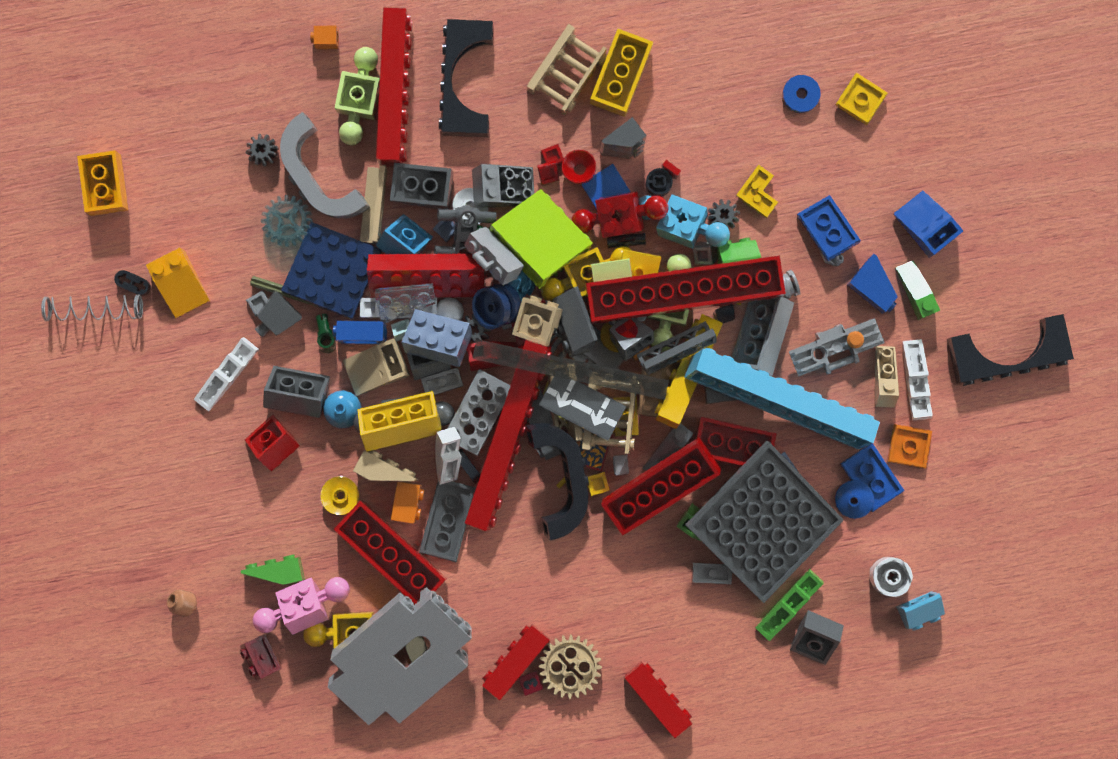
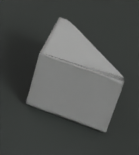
M697 242L694 245L695 264L713 265L717 261L716 247L708 242Z
M628 455L613 456L615 476L629 474Z

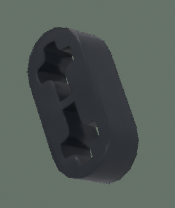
M125 270L118 271L115 274L114 281L121 288L140 296L147 295L151 290L149 281ZM126 275V278L131 280L130 284L127 282L121 284L120 277ZM135 282L138 284L143 283L146 287L145 290L141 289L139 292V288L134 286Z
M460 449L459 452L462 456L460 465L472 481L477 483L480 473L464 451Z

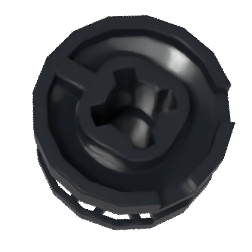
M653 169L646 178V190L652 196H665L672 187V176L665 169Z

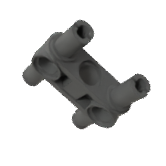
M468 205L457 207L455 210L438 209L437 220L454 221L455 232L453 245H435L434 254H459L460 251L467 250L464 245L469 234L477 230L479 223L496 222V212L479 211V209ZM466 213L471 214L469 219H463L462 217Z

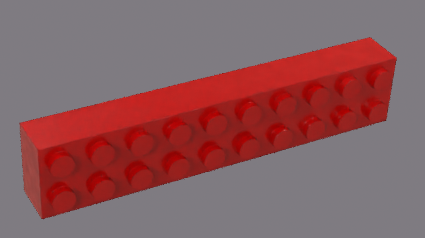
M780 255L586 283L592 324L783 297L786 294Z

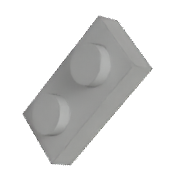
M458 367L421 378L425 393L433 391L434 395L463 387Z
M693 563L692 582L731 584L732 571L725 564Z

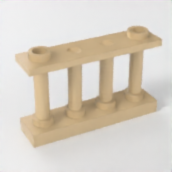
M570 24L567 25L527 85V91L531 94H534L536 90L538 92L542 91L562 104L563 115L567 111L571 112L576 105L575 99L599 64L602 66L607 57L605 55L607 48L603 46L601 51L597 52L576 38L574 34L575 28ZM566 45H574L595 60L587 68L565 53L564 48ZM557 59L559 61L563 60L584 74L579 84L555 69L554 63ZM546 75L553 76L574 90L569 99H566L544 84L543 80Z
M590 372V388L596 391L601 389V387L631 390L630 401L615 400L625 405V409H629L628 421L619 420L616 426L618 428H627L626 440L610 438L607 441L601 437H596V435L584 429L583 450H592V446L603 445L625 448V454H630V450L634 451L635 439L631 438L636 392H640L641 381H637V376H632V382L605 380L599 377L598 372Z

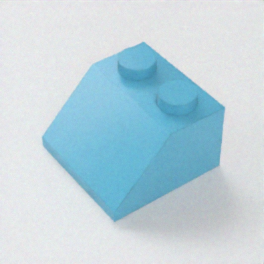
M932 591L896 606L905 628L912 629V631L922 628L923 623L928 621L934 623L940 620V616L945 614L940 593Z

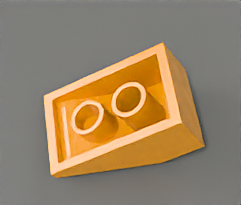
M178 248L146 264L154 283L175 318L210 301L185 250L182 248Z

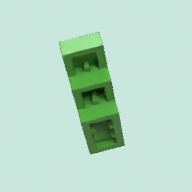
M809 569L755 628L770 641L810 600V597L824 582Z

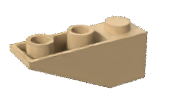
M876 346L874 388L876 407L895 408L899 397L895 347Z

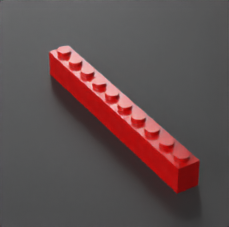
M525 340L465 520L467 525L488 531L494 528L497 517L495 515L497 509L500 510L503 499L501 497L503 491L506 492L509 481L507 479L509 473H512L514 470L515 462L513 461L515 455H518L521 450V444L519 443L521 437H524L526 434L527 419H530L533 414V401L537 400L539 396V383L544 380L546 375L545 365L550 362L552 357L551 347Z

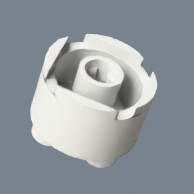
M883 557L877 560L870 568L869 577L871 585L880 594L897 597L908 591L913 575L911 568L903 560L894 557ZM889 573L894 574L892 581L887 578Z

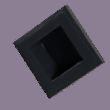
M733 304L718 308L713 312L715 319L723 324L735 320Z

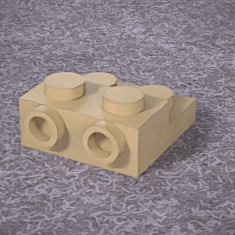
M533 295L530 298L523 297L512 335L549 346L554 328H558L563 309L558 308L559 304L548 301L547 304L542 303V298Z

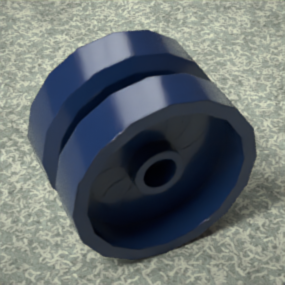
M498 283L482 288L475 293L472 301L475 319L484 328L492 330L516 322L521 306L519 293L508 283L505 285Z

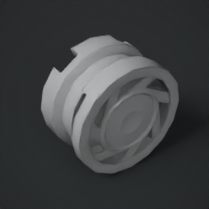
M792 270L786 271V274H783L786 292L784 298L789 299L792 295H800V287Z

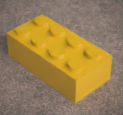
M617 29L590 98V104L626 117L652 50L653 41Z

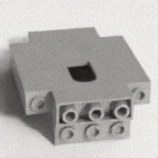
M427 587L420 592V601L413 605L412 600L408 596L399 593L332 650L330 660L340 669L329 678L328 688L368 725L385 711L400 724L468 667V655L461 647L471 640L472 628L467 621L458 617L457 612L448 604H444L441 596L434 591H430ZM415 637H426L431 644L429 649L408 667H405L394 657L398 651Z

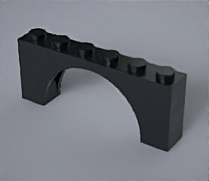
M447 19V25L443 26V37H446V44L442 46V55L446 56L445 62H442L441 73L445 74L444 81H441V92L444 93V98L440 100V111H443V118H439V130H442L443 136H489V115L472 111L459 101L452 88V76L456 64L464 54L479 46L493 45V21Z
M1064 314L1040 319V337L1035 350L1027 359L1016 365H1001L985 358L973 344L970 333L947 339L956 383H963V386L975 384L974 380L981 379L982 382L990 381L996 375H1000V378L1012 376L1011 372L1019 371V374L1031 372L1030 368L1037 367L1038 370L1050 368L1049 364L1056 363L1057 367L1068 364V360L1074 359Z

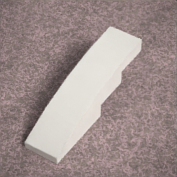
M241 338L218 369L213 371L194 400L207 411H210L259 349L246 338Z
M922 339L903 341L905 375L912 421L931 419L933 414L929 399L931 396L927 378L929 374Z

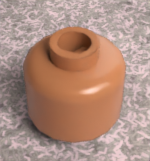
M179 589L168 596L167 606L172 614L186 617L196 610L197 601L192 592Z

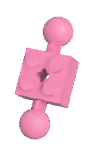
M335 577L330 579L326 583L325 589L320 591L314 580L309 578L276 592L280 608L274 611L269 608L259 609L253 616V626L261 633H269L275 629L278 621L283 619L284 625L293 635L328 620V616L323 602L326 600L333 602L345 600L350 592L349 584L345 579Z

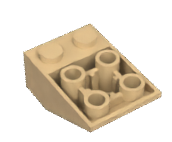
M395 338L343 360L356 396L410 376Z
M364 450L353 470L371 481H418V478L415 477V472L407 468L401 470L398 468L400 464L391 459L386 461L381 459L383 455L375 450L368 452Z

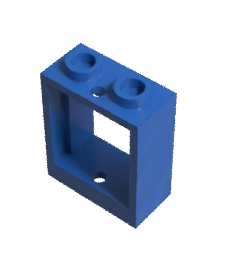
M337 321L336 326H333V337H336V340L341 344H380L387 341V325L380 321Z

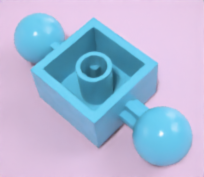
M671 195L668 201V213L659 221L656 227L658 236L691 249L694 248L699 234L704 235L707 242L714 247H721L728 242L730 231L725 224L715 222L711 225L705 224L708 217L707 207ZM651 196L640 197L639 205L645 204L646 200ZM642 216L644 220H650L649 217Z

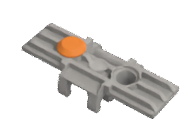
M874 318L844 329L842 324H838L827 331L815 333V337L818 340L791 350L789 354L798 377L822 367L828 375L835 369L854 362L859 363L858 353L884 344V340ZM816 349H820L823 356L820 360L814 357ZM845 350L850 351V356L829 363L827 357Z

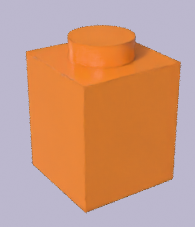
M313 26V32L310 33L311 44L314 43L316 49H339V30L337 26Z

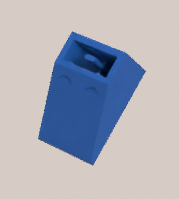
M923 190L893 214L929 258L963 232V229L953 217Z

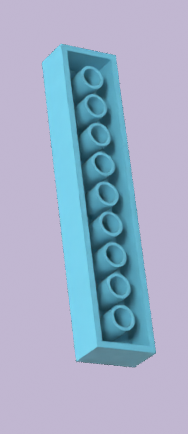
M703 348L691 357L684 377L855 449H861L873 444L880 424L871 415L860 414L852 407H843L835 400H826L818 393L807 392L799 385H790L785 379L771 377L766 371L754 370L751 365L735 362L730 356L718 355L715 350L710 348Z

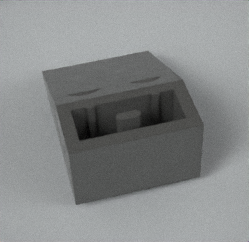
M480 164L472 169L474 207L518 206L534 194L533 167Z

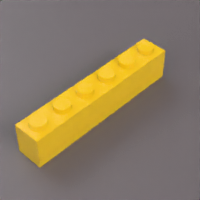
M701 314L699 319L695 318L692 327L706 321L710 330H714L717 338L723 324L722 322L704 314ZM705 329L697 331L695 337L706 332ZM712 344V345H710V346H708V347H706V348L712 349L714 344ZM697 352L677 361L680 364L677 369H673L669 377L672 382L670 386L666 385L662 394L665 397L663 403H658L654 412L657 414L655 420L675 429L680 425L697 385L696 382L684 378L691 357Z

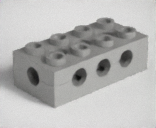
M480 369L448 429L455 427L461 438L459 446L477 456L480 454L502 412L510 388L509 384ZM485 391L493 393L491 400L485 401L482 396ZM476 408L484 410L482 417L476 418L474 416ZM469 424L475 427V431L471 435L465 433V427Z

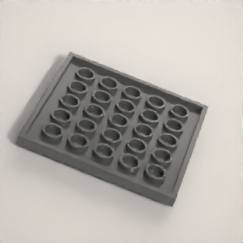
M766 441L686 523V526L765 603L843 522V518L770 442Z

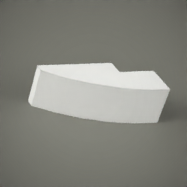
M455 427L436 432V469L440 485L458 479L462 457L459 452L461 438Z

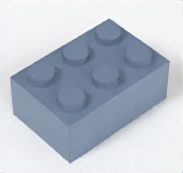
M415 309L402 340L404 351L408 354L460 367L472 336L470 323Z

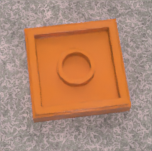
M893 424L887 462L926 469L932 431Z

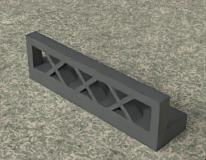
M705 321L637 354V358L648 376L716 343V334L713 329L710 330ZM705 329L706 332L695 337L697 331ZM683 338L689 339L688 341L678 345L679 340ZM666 346L672 348V349H669V350H667V351L661 353L662 348H664V347H666ZM648 355L655 356L647 361L643 360Z

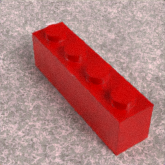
M533 624L530 627L526 625L519 633L522 637L517 642L513 640L507 648L509 651L505 657L501 655L494 663L497 667L493 672L489 670L482 678L484 681L482 686L499 701L550 641V638Z
M641 661L624 678L675 739L693 724L690 720L692 716L686 708L682 710L677 705L680 701L673 693L668 694L665 690L667 685L661 678L657 680L654 677L653 673L655 671L648 663L644 665Z

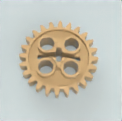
M570 634L569 640H566L565 636L562 635L561 642L555 638V645L549 643L550 650H543L546 657H540L545 663L539 665L540 668L544 669V671L540 672V675H546L543 683H550L547 689L549 690L554 687V694L561 691L562 698L565 693H568L569 699H571L572 693H575L576 697L579 698L580 691L586 695V688L593 690L591 683H598L595 676H601L597 669L602 668L601 665L597 664V662L601 661V658H595L598 650H591L594 645L590 644L587 646V639L580 642V636L573 640L572 634ZM574 648L576 655L572 658L567 657L565 654L566 649ZM559 653L570 664L575 663L574 669L583 676V679H579L571 669L566 670L567 664L558 657ZM559 661L562 664V669L554 671L551 668V664ZM587 662L590 668L588 671L582 672L579 669V664ZM567 676H574L576 682L573 685H567L565 683Z

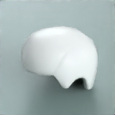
M444 298L438 302L437 315L459 321L462 320L464 310L462 304L457 299Z

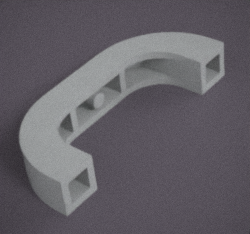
M301 112L287 125L280 143L281 158L290 174L288 178L293 185H298L300 188L298 192L305 201L308 200L314 208L330 217L345 219L363 213L370 206L358 190L355 189L340 199H330L324 194L301 158L302 145L307 138L318 130L309 117Z

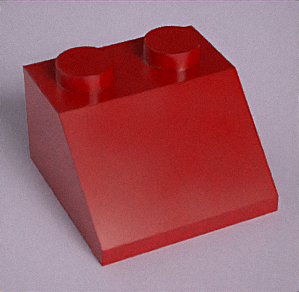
M274 414L245 439L256 458L270 471L278 467L281 462L300 446L293 435Z

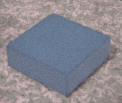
M440 221L433 230L447 243L454 236L455 223L453 221Z

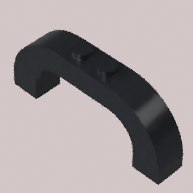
M536 423L526 426L528 443L534 449L545 446L558 447L561 453L567 487V501L563 508L555 514L541 517L544 535L551 541L568 535L583 520L588 507L587 486H589V481L584 473V468H586L585 459L581 455L576 441L568 433L555 425Z

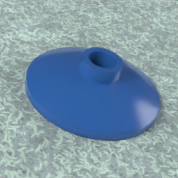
M851 480L839 487L836 492L835 503L838 510L844 516L858 519L866 516L873 508L874 494L871 488L864 482ZM852 497L858 499L856 504L851 503Z

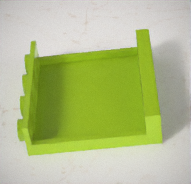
M541 189L491 224L489 229L524 265L522 271L539 289L546 284L548 278L583 252H588L592 245L588 235L584 234L565 215L563 209L558 207L551 197Z

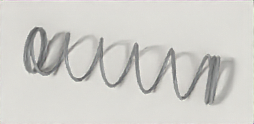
M106 295L103 314L100 318H96L92 312L90 297L88 296L85 315L79 319L73 310L72 297L70 296L68 313L64 319H60L54 307V298L51 297L50 301L49 297H44L41 303V313L44 321H49L52 310H54L56 317L60 321H64L71 309L75 318L81 321L85 318L89 308L92 316L96 320H100L104 316L107 307L111 317L117 320L121 317L125 306L127 313L132 319H141L143 315V301L140 295L135 296V317H132L124 295L121 313L119 317L114 318ZM46 300H47V304H48V316H47V318H46V314H45V302H46Z

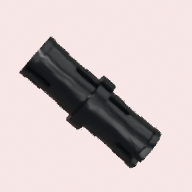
M645 233L607 237L608 248L620 246L629 248V246L646 245ZM631 239H635L634 241L618 242V241H620V240H631Z

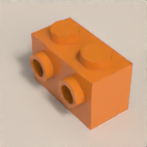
M397 481L391 520L413 524L416 523V520H420L421 509L418 506L419 501H423L424 490L421 489L422 485Z

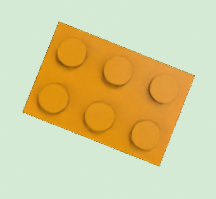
M114 150L77 156L84 212L90 216L129 211L121 154Z

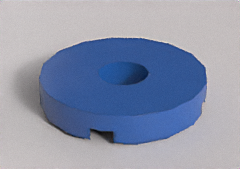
M796 75L790 78L782 92L785 105L796 113L813 110L821 97L818 83L807 75ZM797 90H804L806 98H798L796 95Z

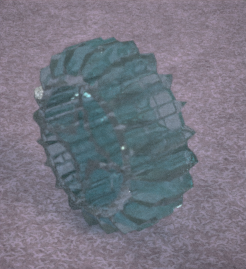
M285 195L284 201H282L281 197L278 196L277 203L274 200L270 201L273 205L271 208L268 205L265 206L268 213L262 212L266 219H261V223L267 224L262 227V230L268 231L265 236L267 238L271 237L270 241L273 243L277 241L279 246L284 242L285 246L289 247L290 241L296 246V239L302 242L301 236H308L305 230L312 229L311 226L307 225V223L313 222V219L307 218L312 213L311 211H306L309 208L307 204L302 206L303 201L301 199L296 202V197L292 196L289 201V196ZM283 207H293L292 209H289L286 213H281L278 211ZM298 210L302 218L300 226L295 223ZM274 216L279 220L276 232L272 225ZM281 217H283L284 219H285V218L288 219V217H289V220L291 221V223H292L294 226H292L291 224H287V223H286V225H285V222L283 221V219H282ZM288 229H293L296 231L291 235H281L282 232L285 233V231H287Z

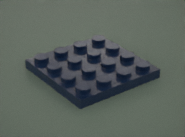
M311 222L281 291L353 320L360 304V299L363 297L368 285V254H381L382 250Z

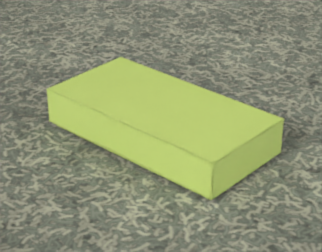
M630 259L591 264L594 282L632 277Z

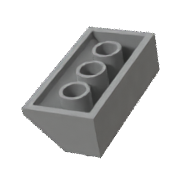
M784 297L749 301L732 354L734 361L749 364L752 366V369L766 371L772 376L794 302Z

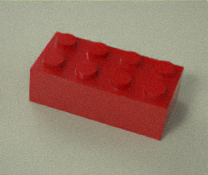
M700 417L695 439L700 437L715 461L743 466L766 441L775 446L777 433Z

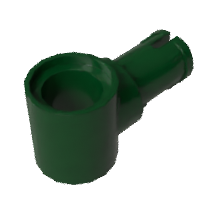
M320 314L316 315L318 346L323 353H332L336 348V342L329 327L328 315L322 314L323 320H321ZM324 340H331V344L328 346L322 345V342Z

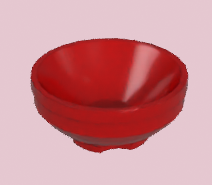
M573 150L564 157L562 172L571 183L584 184L594 177L596 161L588 151ZM583 165L586 168L585 172L582 175L576 174L574 172L576 166Z

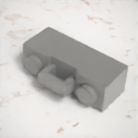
M487 227L469 234L464 246L468 252L473 254L472 258L485 271L489 270L493 278L502 285L518 278L524 265Z

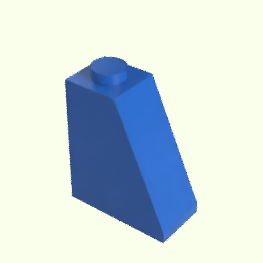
M872 254L847 286L883 314L886 311L890 312L897 303L894 301L898 296L877 255Z

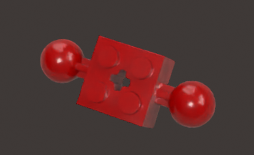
M633 191L601 197L595 200L598 213L592 214L589 210L580 209L572 215L571 220L583 233L590 232L595 225L600 224L602 237L606 238L640 232L644 229L642 216H647L652 220H661L667 215L669 205L666 199L658 195L651 196L646 200L645 204L639 205L638 193ZM617 212L622 213L623 216L619 218Z

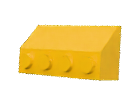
M433 391L357 409L360 435L366 452L434 436L436 432L442 430Z

